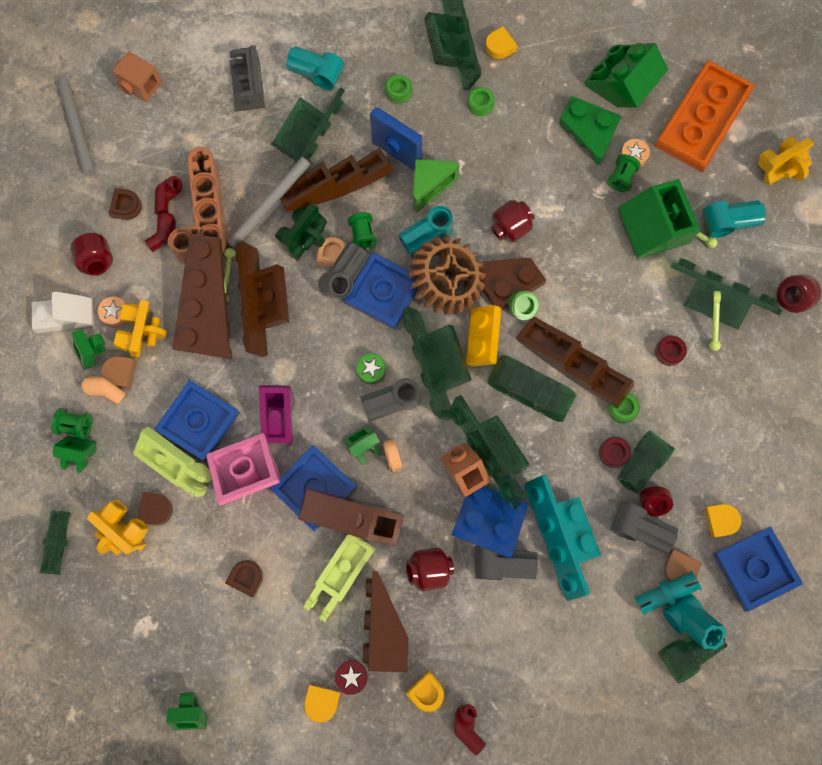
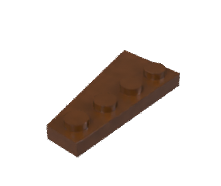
M192 233L189 235L172 350L232 359V349L229 343L230 327L227 321L226 310L227 294L224 288L222 239Z

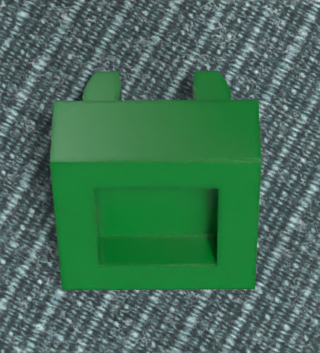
M83 329L71 332V345L83 370L95 366V355L105 352V341L101 333L92 335L87 339Z
M368 424L342 440L354 458L357 457L362 464L367 463L363 456L366 450L372 449L377 456L380 455V449L376 445L380 441Z
M67 436L53 446V457L61 459V469L68 468L71 465V461L76 462V470L80 473L87 467V459L96 453L97 441L81 440L77 437Z
M194 692L181 693L179 708H168L166 722L173 730L206 729L207 714L201 707H198V697H194Z

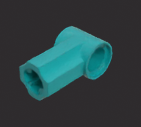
M297 46L290 49L286 63L287 70L311 78L317 86L325 90L334 89L345 65L344 61L334 53L325 52L323 55H319Z
M759 200L731 205L727 201H718L706 206L703 209V214L710 237L720 238L733 233L735 230L762 226L765 223L766 209L764 203H761Z
M435 206L429 211L428 216L399 233L398 238L407 253L412 257L418 249H421V245L425 242H430L435 237L443 239L445 236H450L453 232V214L448 207ZM437 220H445L447 224L445 226L438 227L434 224V222Z
M693 594L677 599V604L669 605L662 610L664 617L677 633L682 634L685 632L705 650H716L723 645L724 637L727 634L724 626L705 611L702 604Z

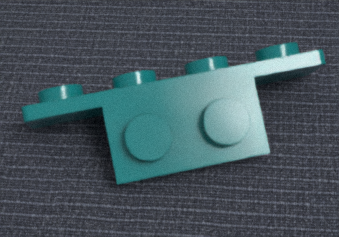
M541 475L526 482L524 487L528 500L531 503L538 527L548 550L549 558L554 566L566 601L589 595L590 591L579 563L599 557L601 553L580 498L577 497L557 503L546 475Z

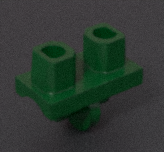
M310 203L307 208L294 210L292 219L295 224L291 229L285 226L281 227L275 234L276 239L291 258L297 261L305 250H309L313 244L322 247L325 243L324 238L320 234L324 231L327 221L320 214L318 206Z

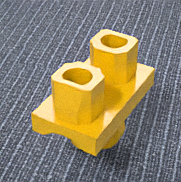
M791 136L780 144L779 155L770 149L761 153L758 165L765 171L763 181L771 185L783 177L786 179L792 177L796 181L807 178L809 175L808 167L812 165L809 149L814 146V141L808 137L799 142Z
M140 300L139 305L122 304L120 321L132 323L135 326L133 333L117 330L114 347L130 352V357L140 359L144 336H147L146 346L155 347L156 339L166 338L167 331L159 328L160 318L152 317L150 326L147 325L150 313L149 301Z
M119 500L109 501L102 510L92 511L86 518L98 529L94 536L100 540L96 551L101 555L106 554L110 550L116 556L122 551L129 555L135 550L142 551L147 545L143 539L149 526L138 518L131 519L125 525L121 519L128 509Z

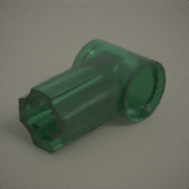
M649 430L633 451L635 453L621 470L617 479L628 490L637 494L640 493L655 471L659 470L667 462L675 448Z
M687 636L683 640L678 639L660 650L658 655L675 681L681 683L697 674L701 670L700 665L728 646L724 637L723 645L718 649L705 650L690 636Z

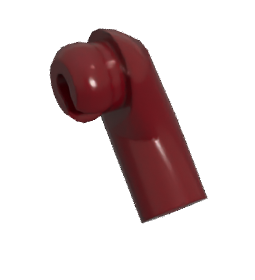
M171 176L156 187L154 213L156 215L162 212L169 213V201L177 196L182 189L183 184L179 177Z
M162 212L158 215L157 233L144 240L152 252L168 243L169 235L176 230L175 217L168 212Z
M471 704L461 705L454 714V734L477 756L486 745L474 732L477 711Z

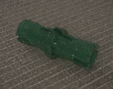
M50 511L47 535L42 540V545L45 546L39 573L61 574L64 547H68L69 543L66 540L71 516L70 512Z

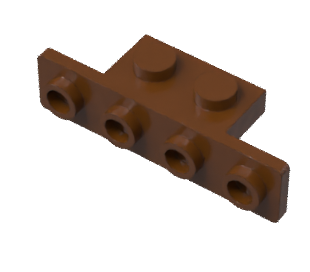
M241 241L236 243V261L239 271L238 286L241 294V316L244 329L243 343L247 353L265 357L268 355L265 329L289 322L284 267L276 264L260 270L258 249Z

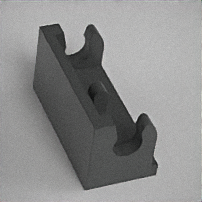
M250 45L248 48L230 51V58L243 57L241 59L229 60L236 112L265 108L260 60L256 46Z

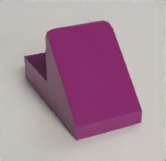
M259 385L261 433L265 434L268 443H292V410L295 398L291 386Z

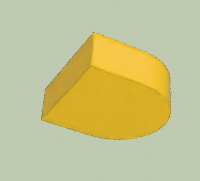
M503 26L488 35L485 48L490 57L504 59L517 52L518 45Z
M721 504L704 508L711 538L728 536L739 530L741 516L733 506Z
M430 671L424 674L405 692L415 706L425 712H432L438 709L444 699L443 688Z
M310 684L304 705L307 716L319 723L331 719L336 713L341 692Z

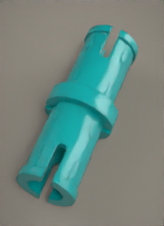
M692 570L670 582H666V580L659 582V587L634 597L638 606L641 605L640 610L642 614L646 615L648 612L668 603L671 606L677 604V599L698 590L700 591L702 587Z

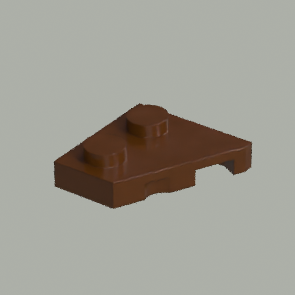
M530 257L482 262L484 263L483 267L479 269L480 272L486 274L485 278L480 280L485 285L482 290L492 305L500 307L501 310L508 307L509 299L515 292L519 290L533 292L546 283L545 277Z

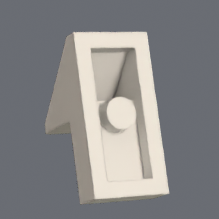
M52 292V300L32 302V330L36 333L94 327V302L91 297Z

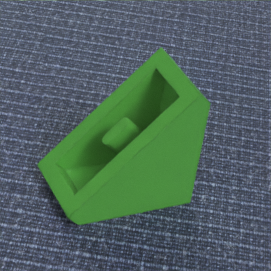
M416 159L413 209L416 212L458 179L459 165L457 162Z

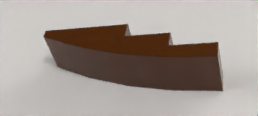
M380 148L357 162L350 155L329 169L322 162L301 175L280 200L287 212L306 208L310 203L318 205L368 186L394 170Z
M536 317L531 318L516 337L518 342L540 359L617 409L634 387L632 379L608 367L606 360L582 348L580 341Z

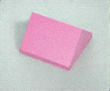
M264 433L206 454L219 505L280 483L281 475Z

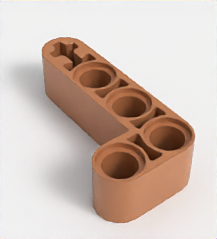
M205 147L194 148L188 155L195 226L176 229L168 237L169 247L176 258L183 263L186 261L188 247L185 249L179 248L182 244L188 243L190 233L222 239L223 256L225 250L228 249L219 169L212 152ZM211 188L208 192L202 193L204 189ZM215 213L211 218H205L207 214Z

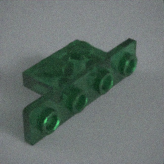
M442 0L444 14L428 12L424 18L435 65L458 67L463 89L470 90L481 77V67L475 51V44L472 39L463 0Z
M342 87L332 95L323 112L301 97L296 101L271 145L294 160L288 172L302 156L310 159L318 147V144L315 143L319 135L322 137L325 135L331 125V122L328 121L332 113L336 115L344 103L341 97L345 90Z
M680 258L677 262L672 259L669 264L671 268L696 278L684 302V306L713 318L714 291H720L719 321L735 329L740 328L752 304L777 315H780L783 311L776 305L777 299L763 293L760 297L750 294L751 288L734 281L733 285L727 284L722 281L724 276L707 269L706 273H702L696 270V264L689 260Z
M407 307L403 309L405 315L404 326L407 332L411 334L414 343L412 351L415 358L420 362L423 371L421 379L431 396L430 407L438 419H454V413L446 391L472 380L454 326L449 324L427 334L420 311Z
M462 395L455 397L450 408L453 422L460 426L465 433L468 445L473 451L477 452L487 474L492 476L498 485L502 499L507 503L509 502L512 509H516L524 501L526 494L514 475L526 470L530 465L498 415L479 423Z

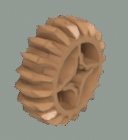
M445 236L443 239L435 237L430 242H425L421 245V249L414 253L415 259L409 264V267L413 270L408 273V278L415 280L410 285V289H418L419 291L415 299L423 297L425 299L424 307L428 308L433 305L434 313H439L443 310L444 315H450L453 311L455 314H459L464 309L472 307L473 301L475 302L480 298L479 292L485 287L480 280H483L486 274L479 271L484 263L476 262L475 260L478 252L471 254L469 252L470 244L462 247L460 238L451 241L450 236ZM439 256L437 267L429 269L431 258ZM464 282L461 295L455 296L457 284Z

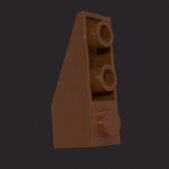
M306 488L298 519L362 539L396 546L404 515L393 508Z
M373 571L372 578L366 579V597H371V610H365L364 630H370L369 643L363 644V663H368V671L407 673L409 637L378 571Z

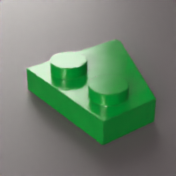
M571 96L562 113L559 124L574 136V140L581 147L585 146L594 155L593 160L600 164L621 119V115Z

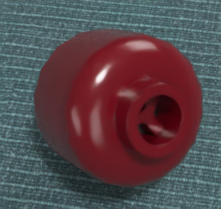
M510 200L492 214L494 225L491 226V230L500 241L505 239L508 242L514 243L532 230L534 215L525 202Z
M97 233L81 234L71 243V254L77 270L81 273L98 276L105 273L112 265L113 256L107 239Z
M797 274L787 277L780 283L777 288L776 297L783 309L791 313H800L811 310L818 304L821 299L822 290L814 277L807 274Z
M437 547L414 551L410 560L406 562L408 581L410 585H415L422 592L444 588L449 583L450 575L454 574L453 560L450 556H446L441 548Z

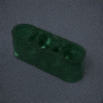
M506 355L499 357L487 379V383L492 388L558 422L564 421L577 396L569 387Z

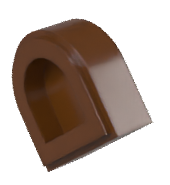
M115 188L109 210L111 218L130 220L137 217L142 210V202L137 194L130 190Z
M143 492L138 519L148 525L158 526L166 523L173 513L171 501L160 494Z
M241 561L233 567L225 584L254 598L263 581V571L253 561Z

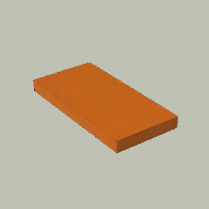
M707 60L654 147L703 173L754 89L755 84Z

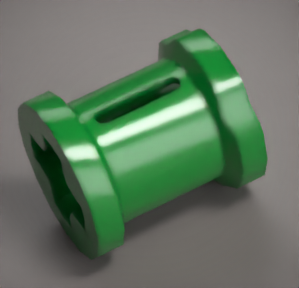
M621 154L615 161V171L613 175L609 176L607 184L618 192H626L631 190L633 185L631 180L641 164L634 156Z
M367 212L351 215L347 220L348 225L352 227L354 237L352 243L363 249L376 245L377 238L373 235L371 227L372 215Z
M58 408L52 418L51 430L54 434L67 433L76 435L78 439L85 440L92 428V415L89 413H83L82 415L68 412L65 408Z

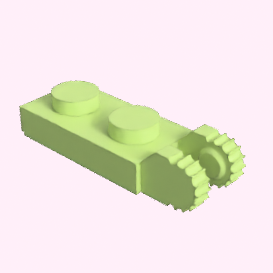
M150 427L141 430L133 454L178 488L181 487L196 497L204 496L207 491L206 484L204 483L210 482L212 479L210 469L203 463H196L194 459Z
M347 534L315 582L316 587L306 600L303 608L310 611L318 602L322 591H325L332 598L321 611L319 619L326 622L339 601L342 602L376 548L359 537Z

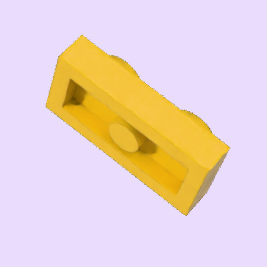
M489 305L471 308L466 354L467 365L477 367L495 365L497 363L501 319L500 307Z

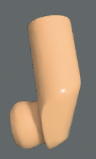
M89 376L81 383V388L85 394L89 396H105L116 405L126 394L103 376Z

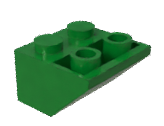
M656 43L617 44L608 50L606 57L592 69L591 74L584 83L586 87L616 107L637 108L669 69Z
M679 179L652 186L617 209L637 259L690 244L700 231L698 222Z

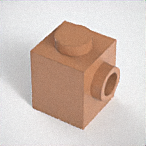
M130 51L116 63L115 68L112 70L118 81L117 86L127 95L134 94L145 102L162 83L155 66Z
M466 442L452 448L448 453L440 457L450 480L464 497L491 482L482 460Z

